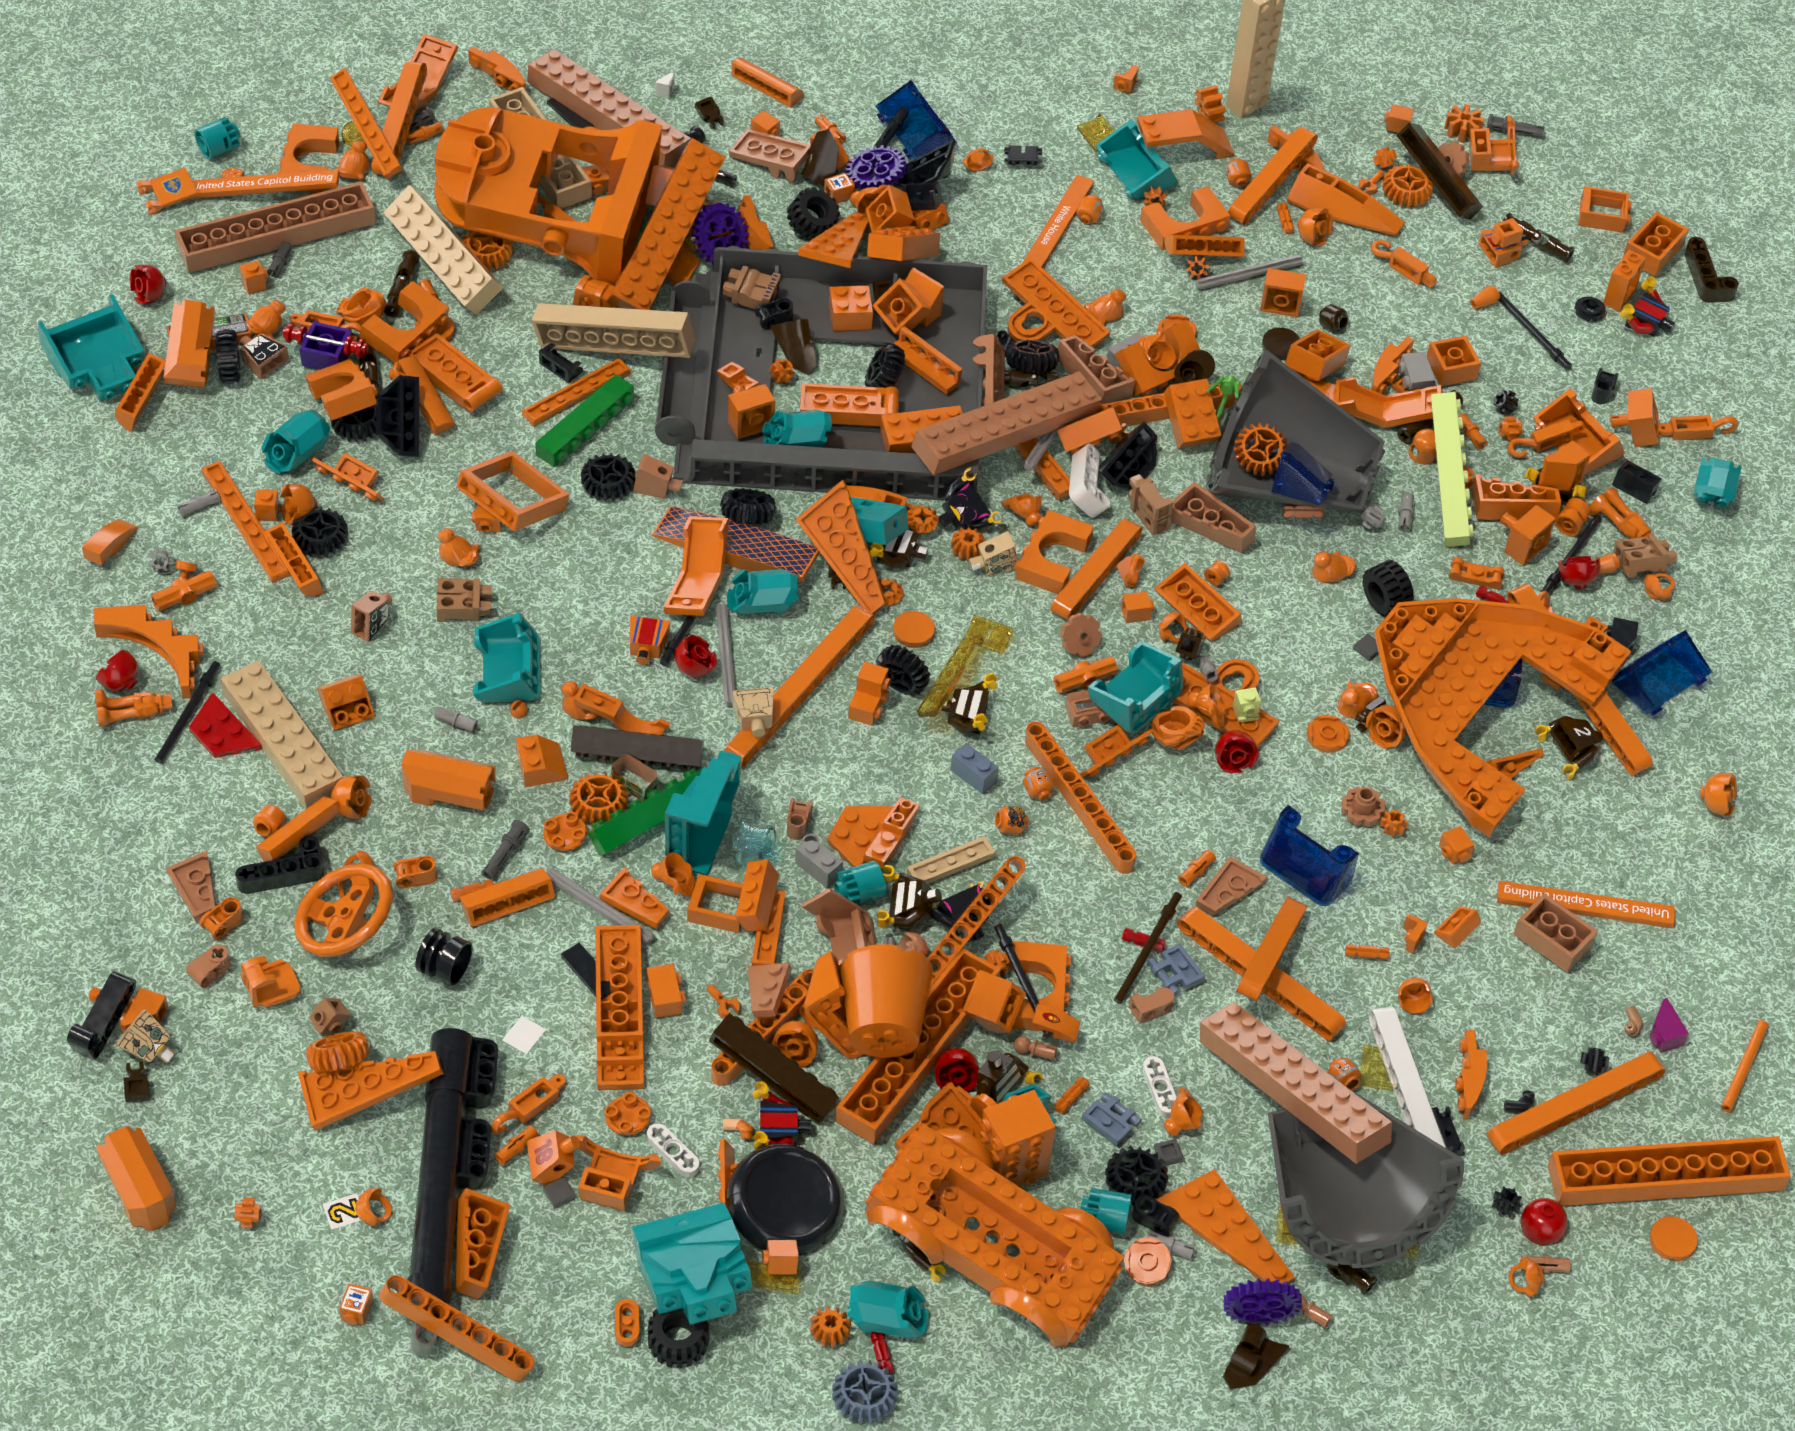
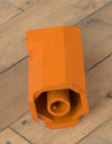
M183 300L181 305H178V302L174 303L164 371V384L206 387L210 363L207 356H210L215 320L214 307L210 306V309L206 308V303L193 300Z
M406 750L401 763L405 792L409 794L412 802L430 806L435 804L437 800L479 810L488 808L494 793L492 782H496V766L425 750Z
M125 1126L107 1134L104 1138V1145L101 1146L99 1143L96 1147L98 1157L123 1204L124 1212L131 1225L153 1231L168 1224L171 1220V1214L176 1208L174 1192L142 1129L136 1127L135 1131L131 1127Z

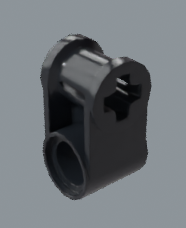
M781 298L758 305L754 312L760 319L761 327L767 330L771 329L772 325L793 321V302L788 298Z
M1599 368L1591 394V399L1594 403L1605 404L1608 402L1619 373L1612 374L1603 371V368Z
M1142 1195L1136 1199L1132 1212V1218L1136 1223L1167 1237L1171 1233L1170 1228L1173 1223L1177 1222L1180 1218L1179 1213L1174 1208L1164 1205L1147 1195ZM1140 1209H1146L1148 1212H1143Z

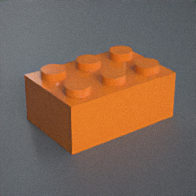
M1655 212L1627 242L1624 255L1628 250H1631L1646 257L1643 270L1656 276L1684 246L1689 229Z
M1316 329L1291 344L1285 364L1296 373H1302L1308 379L1319 382L1345 365L1351 345Z
M1207 379L1169 385L1164 391L1178 449L1213 443L1221 437L1211 392H1206L1209 388Z

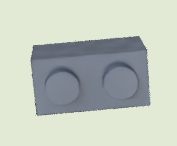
M965 743L952 754L950 770L982 795L997 782L999 767L969 744Z

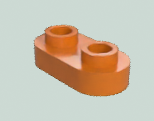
M623 1299L615 1306V1339L619 1345L624 1347L633 1346L639 1340V1306L632 1299ZM624 1312H630L631 1315H630V1316H624L623 1313H624ZM626 1333L632 1335L629 1338L623 1337V1335Z

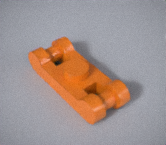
M1459 557L1452 559V569L1449 571L1450 579L1493 589H1500L1502 587L1501 578L1504 576V568L1500 566L1492 568L1465 562Z

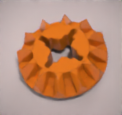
M920 504L917 507L912 506L907 511L908 526L915 532L929 533L935 530L938 525L939 517L936 515V510H931L930 506L923 507ZM920 514H922L924 518H926L924 523L921 520V518H919Z
M888 577L886 580L879 578L882 591L883 589L891 588L890 591L884 593L887 603L885 606L898 603L903 597L902 584H898L896 579L892 581Z

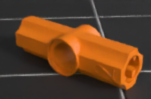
M209 570L189 579L180 577L172 582L171 587L152 594L151 599L157 611L160 612L178 603L187 605L194 602L197 595L216 588L217 582L213 573Z
M1107 657L1093 663L1082 661L1075 665L1073 670L1054 676L1053 681L1056 690L1061 694L1079 687L1088 689L1092 682L1118 674V667L1113 657Z

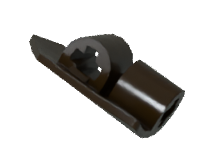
M829 129L816 133L808 151L809 157L801 172V175L823 186H825V179L836 176L839 147Z
M808 319L772 325L771 330L786 359L792 363L794 368L809 375L817 366Z
M1248 1324L1223 1374L1229 1389L1256 1385L1286 1352L1289 1345L1266 1339L1267 1333L1261 1326Z

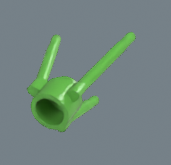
M1232 375L1220 376L1218 381L1206 390L1209 393L1220 385V390L1224 394L1216 414L1217 420H1219L1228 396L1235 392V398H1239L1241 382Z

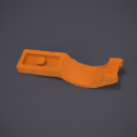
M582 683L573 701V704L612 721L619 730L662 735L664 730L669 729L671 724L661 718L657 721L639 719L628 712L624 707L623 701Z

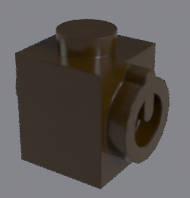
M1187 627L1186 631L1181 633L1175 652L1180 653V657L1192 661V659L1199 658L1206 640L1203 637L1204 633Z

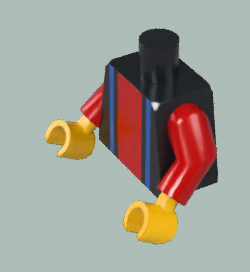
M1652 276L1648 277L1641 284L1642 289L1648 290V293L1645 292L1634 307L1631 304L1623 306L1620 316L1624 319L1627 318L1625 327L1633 329L1637 334H1647L1654 337L1660 329L1671 333L1676 323L1667 319L1670 308L1665 305L1657 290L1653 288L1656 285V280Z
M761 1081L754 1085L758 1090L753 1092V1097L755 1099L762 1097L763 1100L760 1101V1131L752 1137L753 1140H757L753 1145L754 1148L758 1149L771 1144H792L797 1146L798 1133H811L812 1120L798 1119V1107L791 1105L770 1092L766 1083Z

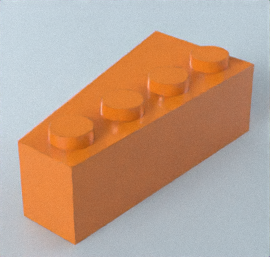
M1475 474L1472 497L1477 519L1501 520L1502 516L1508 512L1519 520L1535 505H1538L1557 519L1561 506L1559 489L1534 484L1527 487L1517 481H1513V484L1500 482V478L1492 477V480L1482 479V475Z

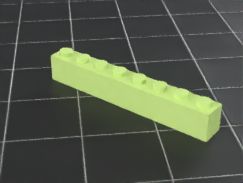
M1455 392L1431 394L1445 547L1470 545V537H1474L1473 525L1468 524V519H1472L1471 507H1467L1466 501H1470L1469 488L1465 489V483H1468L1467 470L1463 471V465H1466V453H1461V447H1465L1464 435L1459 433V429H1463L1462 417H1458L1457 411H1461L1460 399H1456Z

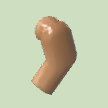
M1630 1006L1625 1010L1630 1021L1628 1024H1625L1624 1029L1627 1035L1636 1036L1639 1034L1644 1023L1636 1007Z

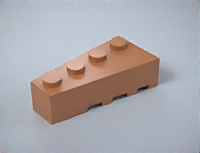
M1073 335L1059 340V363L1069 374L1081 372L1102 398L1100 405L1132 397L1136 379L1132 376L1128 378L1123 374L1124 370L1120 367H1113L1108 363V359L1105 356L1097 355L1094 352V348L1078 336Z
M1195 481L1173 500L1171 522L1241 553L1255 541L1256 526Z

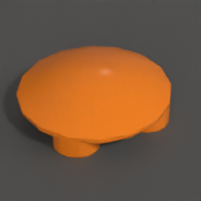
M571 811L566 814L557 815L552 819H547L544 822L543 835L545 842L551 848L559 851H568L577 848L583 843L587 835L586 824L578 817L577 813Z
M627 1092L613 1100L604 1110L605 1121L609 1129L616 1134L625 1136L641 1132L651 1119V1108L648 1103L633 1092Z

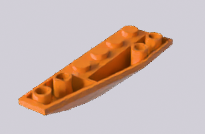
M1309 163L1298 174L1287 197V202L1305 210L1325 208L1329 210L1328 213L1332 214L1335 221L1396 236L1405 225V222L1366 192L1342 178Z

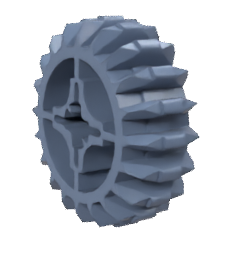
M870 1359L867 1364H863L859 1360L857 1366L850 1362L848 1369L842 1367L840 1375L837 1374L835 1376L836 1383L832 1385V1391L834 1392L832 1393V1400L836 1401V1410L841 1409L842 1417L849 1414L850 1422L858 1418V1423L861 1425L863 1419H867V1422L871 1425L873 1418L880 1422L882 1415L888 1417L890 1410L895 1408V1401L898 1399V1393L896 1392L898 1385L894 1383V1374L889 1375L888 1367L881 1370L880 1362L875 1366L872 1365ZM859 1379V1382L857 1384L851 1385L850 1388H847V1386L851 1382ZM879 1396H883V1398L880 1401L871 1405V1402L873 1400L879 1399Z

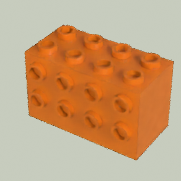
M1035 1090L1019 1096L1013 1095L1006 1101L990 1104L983 1109L982 1120H980L981 1132H979V1141L988 1150L993 1160L994 1171L1018 1187L1024 1184L1031 1185L1039 1178L1047 1176L1056 1126Z

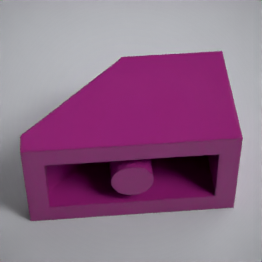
M1668 998L1663 999L1650 1033L1651 1043L1658 1048L1660 1053L1684 1046L1689 1035Z

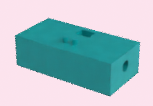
M851 497L866 542L886 545L909 529L906 506Z

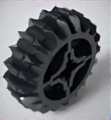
M229 329L217 331L216 354L219 379L222 383L234 384L239 382L241 377L237 333Z
M1035 339L1014 341L1007 347L1006 362L1007 365L1017 371L1021 370L1037 374L1040 372L1046 373V371L1051 372L1058 366L1059 351L1053 344L1036 341Z
M889 342L880 346L866 370L865 387H895V383L898 381L904 368V350L898 345Z
M376 404L332 420V429L336 435H340L341 439L347 437L349 442L352 439H355L356 442L359 439H363L366 442L367 437L373 439L374 434L376 435Z
M612 452L610 455L602 453L600 457L595 455L594 459L589 458L588 462L584 463L581 472V484L584 487L585 493L589 492L590 497L595 496L597 501L603 498L605 502L607 499H611L614 502L616 497L622 500L623 495L628 496L629 491H633L636 480V472L632 463L628 462L626 457L621 458L620 454L613 456Z
M730 489L724 493L720 503L722 515L732 522H738V524H752L753 526L755 524H766L772 521L776 512L775 499L770 494H766L764 491L760 492L758 489Z
M322 507L320 510L313 508V511L303 515L301 519L294 520L291 529L292 537L302 553L308 552L310 557L314 554L318 558L320 554H324L327 557L330 552L335 555L336 550H341L342 545H346L348 538V525L343 515H339L337 511L332 512L330 508L324 510Z
M891 644L881 651L875 661L876 665L889 669L888 678H891L889 686L900 693H904V695L909 694L915 697L923 692L929 684V677L931 675L928 671L929 667L924 665L925 661L921 660L919 655L914 654L913 650L909 651L906 646L902 648L900 645L895 646Z
M1130 1145L1128 1151L1121 1148L1119 1153L1114 1152L1112 1159L1108 1160L1107 1168L1105 1169L1106 1185H1109V1191L1131 1194L1132 1206L1135 1205L1136 1199L1142 1195L1158 1199L1161 1197V1193L1166 1190V1183H1168L1169 1178L1167 1175L1168 1169L1164 1166V1159H1158V1152L1150 1154V1147L1146 1151L1142 1150L1141 1145L1137 1149H1133ZM1136 1170L1138 1171V1174H1137V1175H1138V1180H1137V1181H1136V1175H1135Z

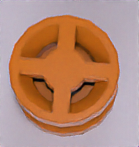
M1216 560L1212 567H1208L1204 571V576L1210 584L1219 586L1222 580L1230 576V569L1224 562Z

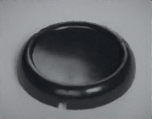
M771 1144L758 1148L741 1160L734 1169L728 1183L727 1200H730L731 1203L728 1210L733 1223L744 1238L761 1250H767L768 1240H796L798 1256L816 1251L819 1245L826 1244L839 1226L843 1212V1194L839 1181L833 1170L821 1157L803 1147L792 1144Z

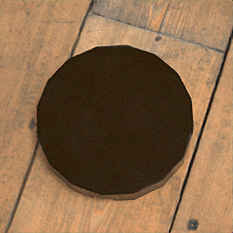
M1283 327L1273 328L1264 334L1262 349L1263 351L1265 349L1271 352L1280 360H1286L1291 344L1298 341L1300 337L1290 329Z

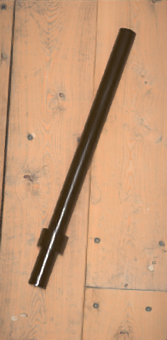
M1174 892L1168 905H1164L1160 912V919L1114 998L1116 1003L1122 1004L1165 926L1174 917L1176 907L1182 898L1180 893Z

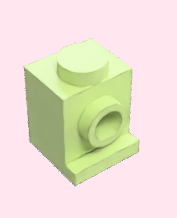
M1256 687L1235 691L1232 707L1239 723L1259 720L1258 713L1261 699Z

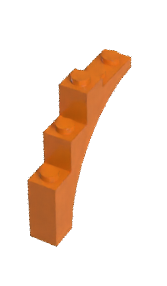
M146 605L94 608L96 637L130 640L145 645L157 652L176 672L183 699L191 698V690H195V677H191V673H195V664H200V656H204L203 643H199L198 635L178 636V630L173 628L172 620L152 621V614L147 613Z

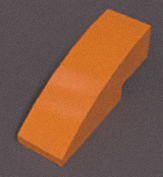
M122 519L105 525L82 546L84 558L102 566L110 555L115 556L138 529V526Z

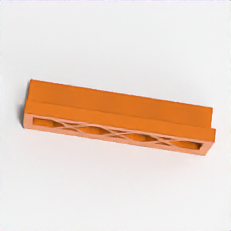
M905 326L900 328L899 340L894 344L904 350L905 365L946 395L960 386L962 368ZM950 369L955 372V375L951 373Z

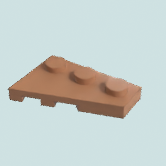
M207 851L166 868L167 875L195 922L200 920L206 912L215 908Z
M1229 857L1198 897L1195 906L1215 916L1265 884L1268 877Z
M790 963L748 966L751 1007L755 1018L774 1017L777 1015L792 971Z

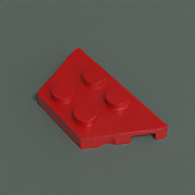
M214 693L209 696L189 725V731L214 758L225 757L229 754H242L243 750L255 749V751H260L262 749V744Z

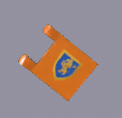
M186 168L152 180H140L136 183L139 194H146L153 189L158 201L150 200L146 202L150 215L156 214L164 207L198 195Z

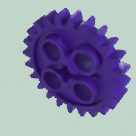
M875 145L871 150L868 147L865 152L860 150V155L854 154V159H849V163L846 164L847 169H845L849 179L853 180L855 189L861 187L862 190L870 187L878 188L881 185L893 186V182L899 183L898 178H904L903 174L906 173L907 164L905 156L902 155L901 151H897V148L891 150V146L885 149L884 145H881L880 148H877Z
M722 203L710 204L709 207H704L702 212H698L700 218H695L694 220L697 225L691 227L696 230V233L691 234L692 237H696V240L692 243L698 244L695 251H701L700 258L707 257L706 263L712 262L713 266L714 244H716V247L738 246L742 249H747L744 244L750 242L745 239V236H749V233L745 232V229L749 226L743 225L745 218L740 219L741 212H735V207H729V204L722 205ZM732 229L734 230L733 233L723 235L718 238H713L711 240H707V237L720 234L722 232L729 231Z
M1258 1278L1256 1282L1247 1280V1284L1238 1283V1287L1232 1286L1231 1291H1226V1295L1223 1296L1226 1315L1231 1316V1320L1238 1319V1323L1246 1321L1247 1325L1251 1323L1269 1325V1322L1278 1324V1320L1286 1322L1287 1317L1294 1318V1314H1299V1310L1302 1309V1294L1299 1288L1295 1289L1294 1284L1288 1285L1287 1281L1279 1283V1279L1274 1282H1270L1269 1278L1265 1281H1261Z

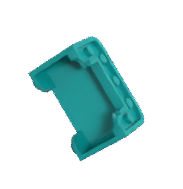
M1131 119L1095 146L1099 151L1096 155L1102 163L1106 161L1126 187L1124 191L1130 199L1134 197L1137 200L1145 197L1144 192H1149L1151 186L1153 189L1161 187V191L1174 187L1179 182L1167 162L1162 160L1152 147H1146L1142 134L1137 128L1138 126Z
M517 613L476 627L473 642L475 647L483 653V682L478 681L475 683L473 688L475 698L481 702L534 701L539 699L541 695L540 639L530 623L521 613Z
M1140 641L1135 647L1130 649L1128 653L1129 666L1105 685L1104 681L1098 679L1088 687L1089 698L1125 731L1131 734H1136L1144 728L1157 714L1172 703L1183 689L1182 659L1143 641Z

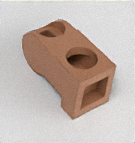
M1165 987L1159 988L1155 993L1143 998L1137 993L1130 997L1129 1008L1138 1023L1141 1024L1168 1013L1172 1009L1174 993Z

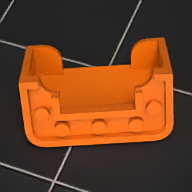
M1569 388L1533 417L1536 423L1534 428L1539 430L1567 419L1571 423L1582 420L1586 427L1583 431L1573 434V441L1591 454L1585 472L1587 474L1618 460L1625 454L1620 439L1614 433L1607 432L1586 410L1585 405L1576 399L1577 394ZM1563 444L1557 445L1556 447L1559 449Z
M829 951L816 961L804 1002V1011L807 1018L845 1057L853 1059L860 1057L863 1053L855 1050L849 1042L844 1003L845 990L840 984L837 973L839 962L837 957Z

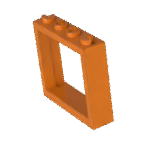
M513 451L461 470L456 488L513 531L563 512L566 509L570 495ZM509 471L545 499L519 509L482 480Z

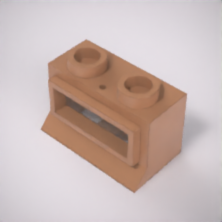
M1088 690L1067 694L1065 709L1073 728L1079 726L1086 727L1089 724L1106 723L1113 720L1089 698Z

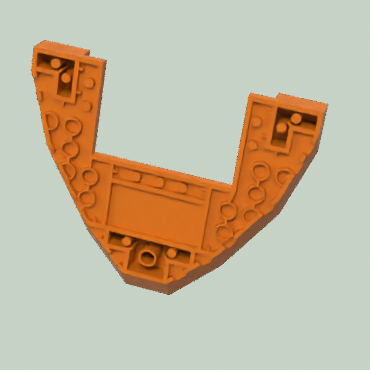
M1460 598L1398 602L1374 631L1386 687L1415 751L1428 773L1454 802V805L1462 812L1470 825L1487 837L1492 835L1526 789L1456 742L1457 737L1520 659H1523L1592 706L1623 667L1631 653V650L1594 626L1534 606Z

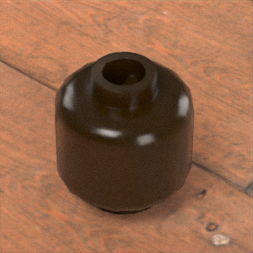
M1334 304L1325 306L1319 313L1320 325L1332 332L1343 330L1348 324L1347 311Z

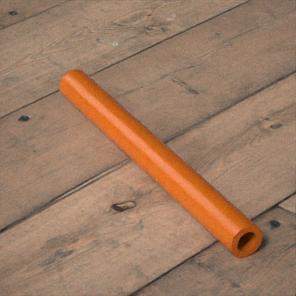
M1758 1021L1723 1100L1721 1109L1728 1113L1732 1111L1769 1027L1766 1021Z

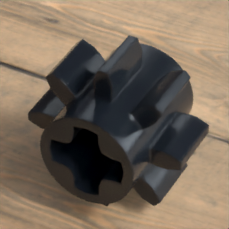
M1503 389L1502 392L1496 394L1493 403L1497 407L1496 411L1510 415V412L1515 411L1519 399L1515 398L1516 393L1511 390L1507 392Z
M1588 1047L1587 1053L1582 1052L1580 1063L1585 1064L1584 1070L1602 1073V1067L1608 1068L1610 1057L1604 1056V1049Z
M1503 1186L1501 1193L1495 1191L1492 1207L1497 1208L1498 1215L1504 1214L1511 1217L1513 1211L1519 1212L1522 1196L1517 1195L1515 1188L1510 1189Z

